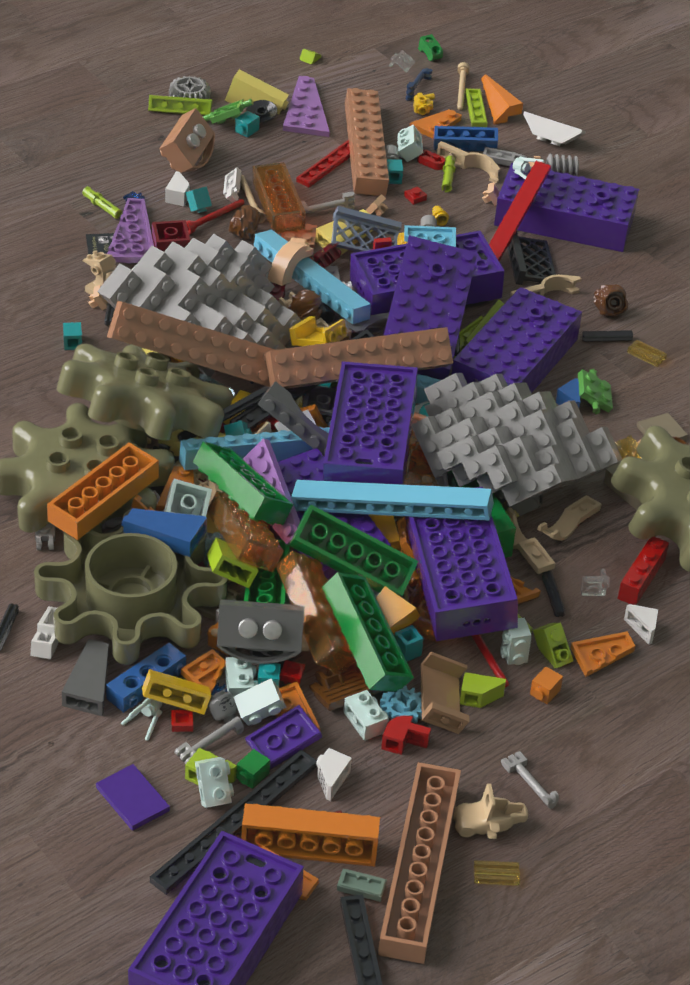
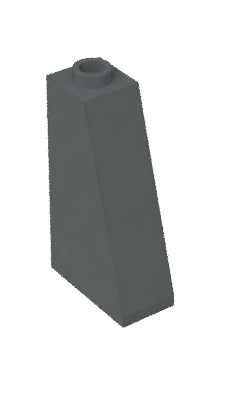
M88 639L62 690V706L103 716L109 661L108 643Z

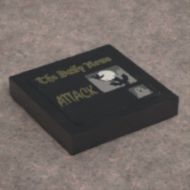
M114 233L86 234L88 255H92L93 251L107 254Z

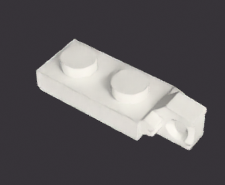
M238 167L228 173L224 181L223 194L231 203L239 198L237 193L240 190L241 170Z

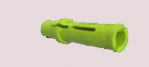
M451 155L445 158V166H443L444 175L441 189L443 191L445 187L444 192L452 190L453 173H455L456 159Z
M89 186L83 189V196L91 200L92 204L98 205L115 219L121 217L122 210L106 200L101 193L95 192Z

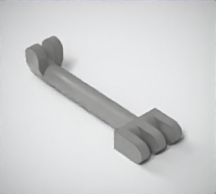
M342 193L343 199L307 206L305 201H300L299 211L301 214L338 206L354 209L355 193Z
M237 716L192 747L185 742L176 748L174 753L180 756V759L183 762L185 761L186 764L198 748L205 749L233 729L238 735L244 731L242 721Z
M520 751L516 752L515 756L513 754L508 756V759H501V764L508 773L516 770L549 809H553L559 800L558 793L553 791L549 795L524 767L527 765V758Z

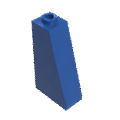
M132 508L129 514L124 516L122 526L124 527V533H139L155 537L168 545L173 552L190 557L207 532V517Z

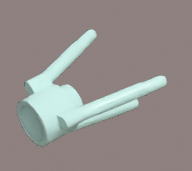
M520 156L513 163L514 173L526 179L527 176L523 173L528 172L532 168L528 162H535L537 160L544 163V160Z
M146 698L121 724L125 725L140 712L148 717L153 715L154 717L145 737V740L148 741L158 717L162 714L160 710L162 702Z

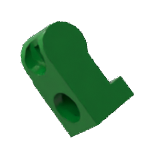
M432 34L420 37L418 49L427 55L429 61L443 58V50Z

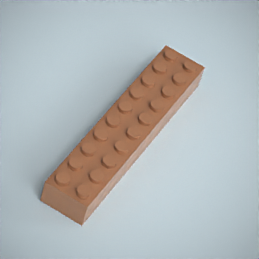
M347 88L345 112L354 193L376 196L382 194L386 196L389 176L378 91Z
M117 301L107 335L108 338L270 387L265 354L275 349L126 302Z
M447 327L271 350L265 354L270 386L276 381L285 389L338 382L342 361L418 367V371L447 367L453 364Z
M419 762L417 764L380 936L379 956L421 964L425 962L461 770Z

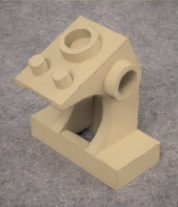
M93 251L92 255L89 254L87 258L83 259V262L90 265L92 273L96 275V280L85 286V292L92 295L94 287L102 286L115 270L116 261L110 254Z

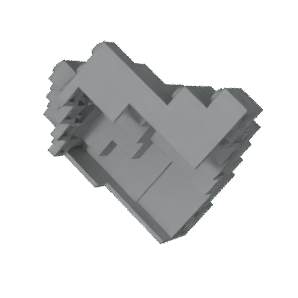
M215 234L210 237L206 244L192 238L185 248L172 242L165 252L151 246L133 270L119 263L97 291L114 309L116 308L117 301L126 302L275 350L286 349L285 345L291 339L289 328L302 321L295 312L282 306L273 295L269 294L275 286L265 275L272 265L256 247L242 240L233 249L226 240ZM197 365L209 378L215 372V370Z
M455 373L425 388L424 391L430 404L425 406L429 416L411 425L434 477L441 476L452 470L459 487L477 480L480 487L491 489L492 494L502 489L509 506H513L531 497L540 496L558 487L573 485L623 460L608 427H601L591 433L589 432L575 400L557 406L551 391L537 392L532 395L527 383H513L508 386L503 374H495L480 382L467 384L463 373Z

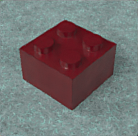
M186 220L152 222L154 247L165 252L169 245L175 242L185 248L190 242Z

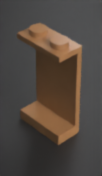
M430 652L421 663L422 721L457 734L469 723V715L460 712L459 678L466 671L467 665L434 652Z

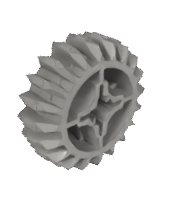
M183 76V78L178 77L170 83L169 94L173 97L209 99L211 89L209 83L206 80H202L201 77Z

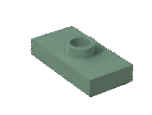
M343 868L337 884V891L352 895H363L364 898L381 902L387 879Z

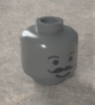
M222 690L211 696L208 708L214 720H223L226 723L236 717L234 713L238 711L231 692Z

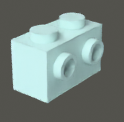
M414 125L406 129L404 128L398 133L397 144L401 158L409 162L423 153L422 134Z
M518 618V628L503 630L500 653L501 657L506 659L508 665L528 663L531 633L525 618Z
M226 657L225 677L227 692H231L233 696H236L258 685L257 680L253 679L256 677L255 665L234 657Z
M272 678L233 697L241 718L248 726L257 724L262 719L270 715H276L286 708L280 690Z
M368 690L345 698L344 714L364 741L384 733L389 722L388 715L385 711H382L376 698L372 697Z
M222 757L196 761L195 767L202 806L208 808L232 803L231 797L234 796L232 784L228 782L227 775L230 774L228 761L225 762V759Z

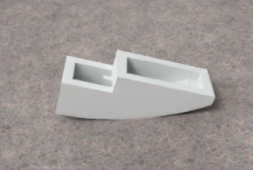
M48 606L37 624V633L31 641L30 656L52 658L59 643L54 634V612L57 609L56 607Z

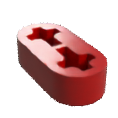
M423 150V153L417 156V161L420 164L434 170H442L443 166H445V158L431 151Z

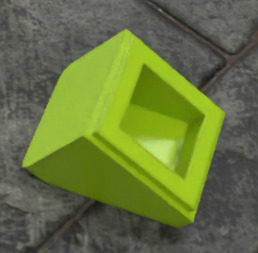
M303 49L300 60L313 64L322 55L308 49Z

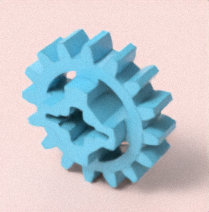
M407 686L397 690V692L388 691V693H383L382 699H380V707L391 720L395 717L406 715L413 716L412 721L418 723V718L422 719L421 692L414 693L415 688L407 690Z

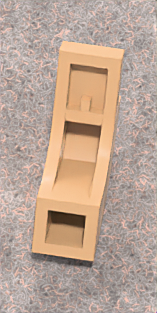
M287 242L276 254L269 271L268 280L281 286L290 283L298 262L312 256L314 248L307 247L305 243Z

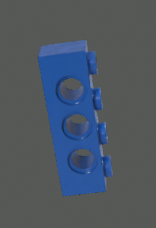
M435 126L434 150L438 149V143L441 141L463 151H484L486 147L497 149L498 128Z
M167 643L106 684V699L123 713L135 707L138 702L146 698L143 697L142 687L148 670L151 669L174 677L180 676L181 668L186 666V655L172 644Z

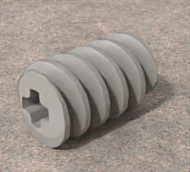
M552 154L548 155L546 164L551 165L552 171L556 170L558 173L561 170L563 173L569 171L570 175L575 172L576 176H578L579 161L577 156H574L572 160L571 155H568L567 159H565V155H562L560 159L558 154L554 158Z

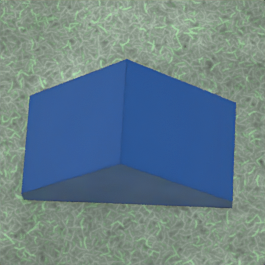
M575 378L558 388L556 403L558 405L575 400L578 408L580 407L578 379Z

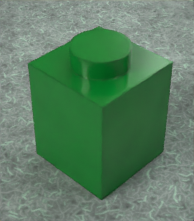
M255 749L237 763L236 778L242 784H246L252 789L270 774V759Z

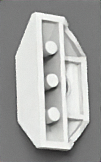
M525 111L523 114L532 134L537 135V139L545 142L546 139L552 140L551 144L560 146L561 143L566 145L586 133L584 130Z

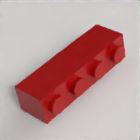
M655 536L649 538L622 579L617 599L628 604L637 605L666 560L669 542Z

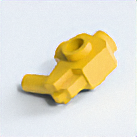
M417 93L414 96V112L424 115L433 110L434 93L426 95Z

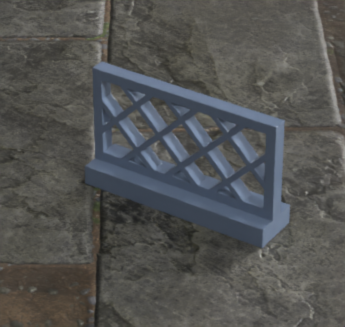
M338 206L333 213L332 220L334 222L331 244L334 245L339 242L336 241V236L341 234L345 242H339L336 247L355 252L368 251L371 249L367 245L374 243V239L387 238L385 235L389 234L394 236L392 246H396L402 222ZM338 221L345 223L347 227L341 229ZM359 226L363 231L357 233L353 227ZM348 229H350V231L354 235L350 239L345 234V231H347ZM374 230L379 235L374 238L369 231ZM363 234H366L370 239L366 243L360 237ZM356 238L361 244L359 247L352 243Z

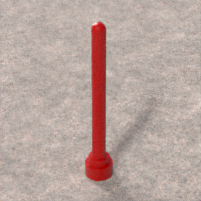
M239 199L196 221H186L189 235L194 233L197 227L244 205L245 201Z
M471 635L495 676L506 679L505 688L508 687L509 682L481 635Z

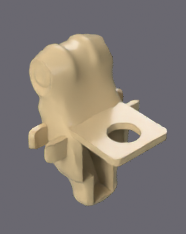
M487 784L482 799L479 802L458 805L454 809L453 818L456 822L455 828L457 832L463 837H470L474 834H487L489 839H497L496 833L506 831L514 824L526 822L528 810L524 803H513L505 798L494 797L491 784Z

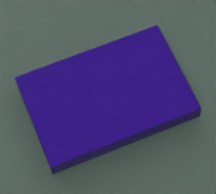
M298 705L250 734L245 740L252 750L255 749L270 759V769L322 738V733L301 706Z
M134 764L96 783L97 790L132 831L170 811V806Z

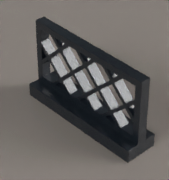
M516 231L507 247L515 284L522 285L524 280L541 283L546 278L545 274L547 276L556 275L547 240L519 237Z

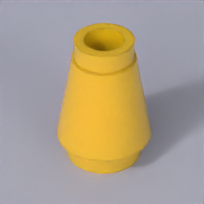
M434 206L432 213L437 219V225H446L449 220L448 213L440 206Z

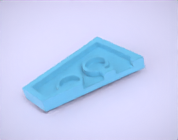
M405 225L404 241L406 242L409 235L456 247L455 227Z

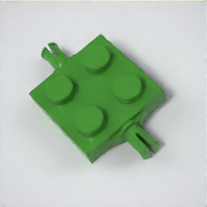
M252 99L236 101L215 109L214 112L203 116L206 122L211 120L212 124L216 122L217 124L223 123L227 118L231 117L234 119L239 117L245 107L253 105Z
M582 369L578 373L580 397L592 405L593 413L599 414L600 408L609 413L613 409L611 385L597 377V370L591 369L587 372Z

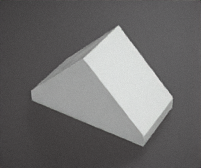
M632 604L627 605L624 620L648 645L652 644L658 609Z

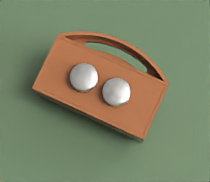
M197 108L180 117L159 148L160 153L163 157L167 158L173 170L180 173L194 171L209 161L214 148L215 132ZM202 152H203V156H202L200 162H199L197 165H195V163L197 162L198 158L200 157V155H201Z

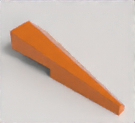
M484 75L481 78L494 125L508 122L509 116L522 114L523 103L488 75Z

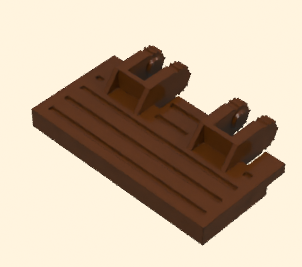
M352 658L351 661L354 669L340 674L332 666L327 667L328 677L320 670L315 672L318 683L310 684L309 688L314 692V697L328 711L344 706L346 697L368 690L371 696L383 692L368 688L355 658Z

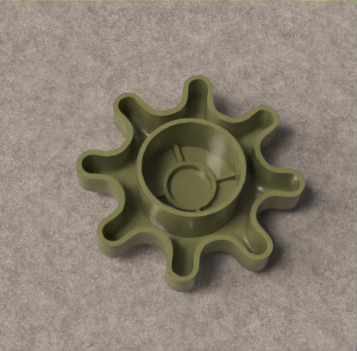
M80 344L75 349L73 359L63 364L56 389L63 395L90 401L88 416L94 420L101 422L115 421L124 426L145 431L149 436L159 440H169L172 432L178 429L189 431L203 438L218 437L224 418L223 409L230 406L233 400V393L228 387L200 380V369L197 365L189 362L169 363L167 356L156 352L146 354L144 349L134 345L124 347L122 352L112 353L90 344Z
M74 403L67 408L66 422L61 426L42 428L30 421H20L13 426V451L19 457L0 459V495L23 496L17 506L19 528L28 533L37 532L50 523L48 522L47 504L127 443H131L159 460V478L138 493L142 497L140 501L147 508L152 507L156 511L157 497L150 487L166 485L175 466V458L172 452L165 449H144L147 444V433L145 431L136 430L119 423L112 425L96 423L88 416V406L82 403ZM134 497L92 530L103 534L102 525L105 521L116 517H123L124 513L131 509Z
M651 426L646 430L637 446V453L642 459L628 456L621 460L612 476L611 482L617 490L636 497L642 504L638 507L628 525L631 534L643 540L658 535L671 539L679 547V560L682 568L690 572V445L676 441L660 426Z
M130 509V510H127V511L124 513L123 518H124L125 515H128V514H129V512L131 511V509ZM123 526L117 531L107 534L97 533L91 529L79 540L64 532V551L70 560L65 562H44L36 566L34 570L35 593L37 597L44 601L65 603L54 612V634L58 642L71 645L88 635L97 634L105 636L112 641L114 659L124 665L137 661L140 655L141 644L152 637H166L182 648L197 646L201 639V615L194 608L220 606V601L227 598L228 579L213 573L209 567L197 565L205 556L206 535H204L192 555L188 557L173 552L168 545L155 537L139 533H124Z

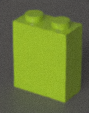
M217 537L215 538L207 553L212 572L249 588L258 573L252 553Z

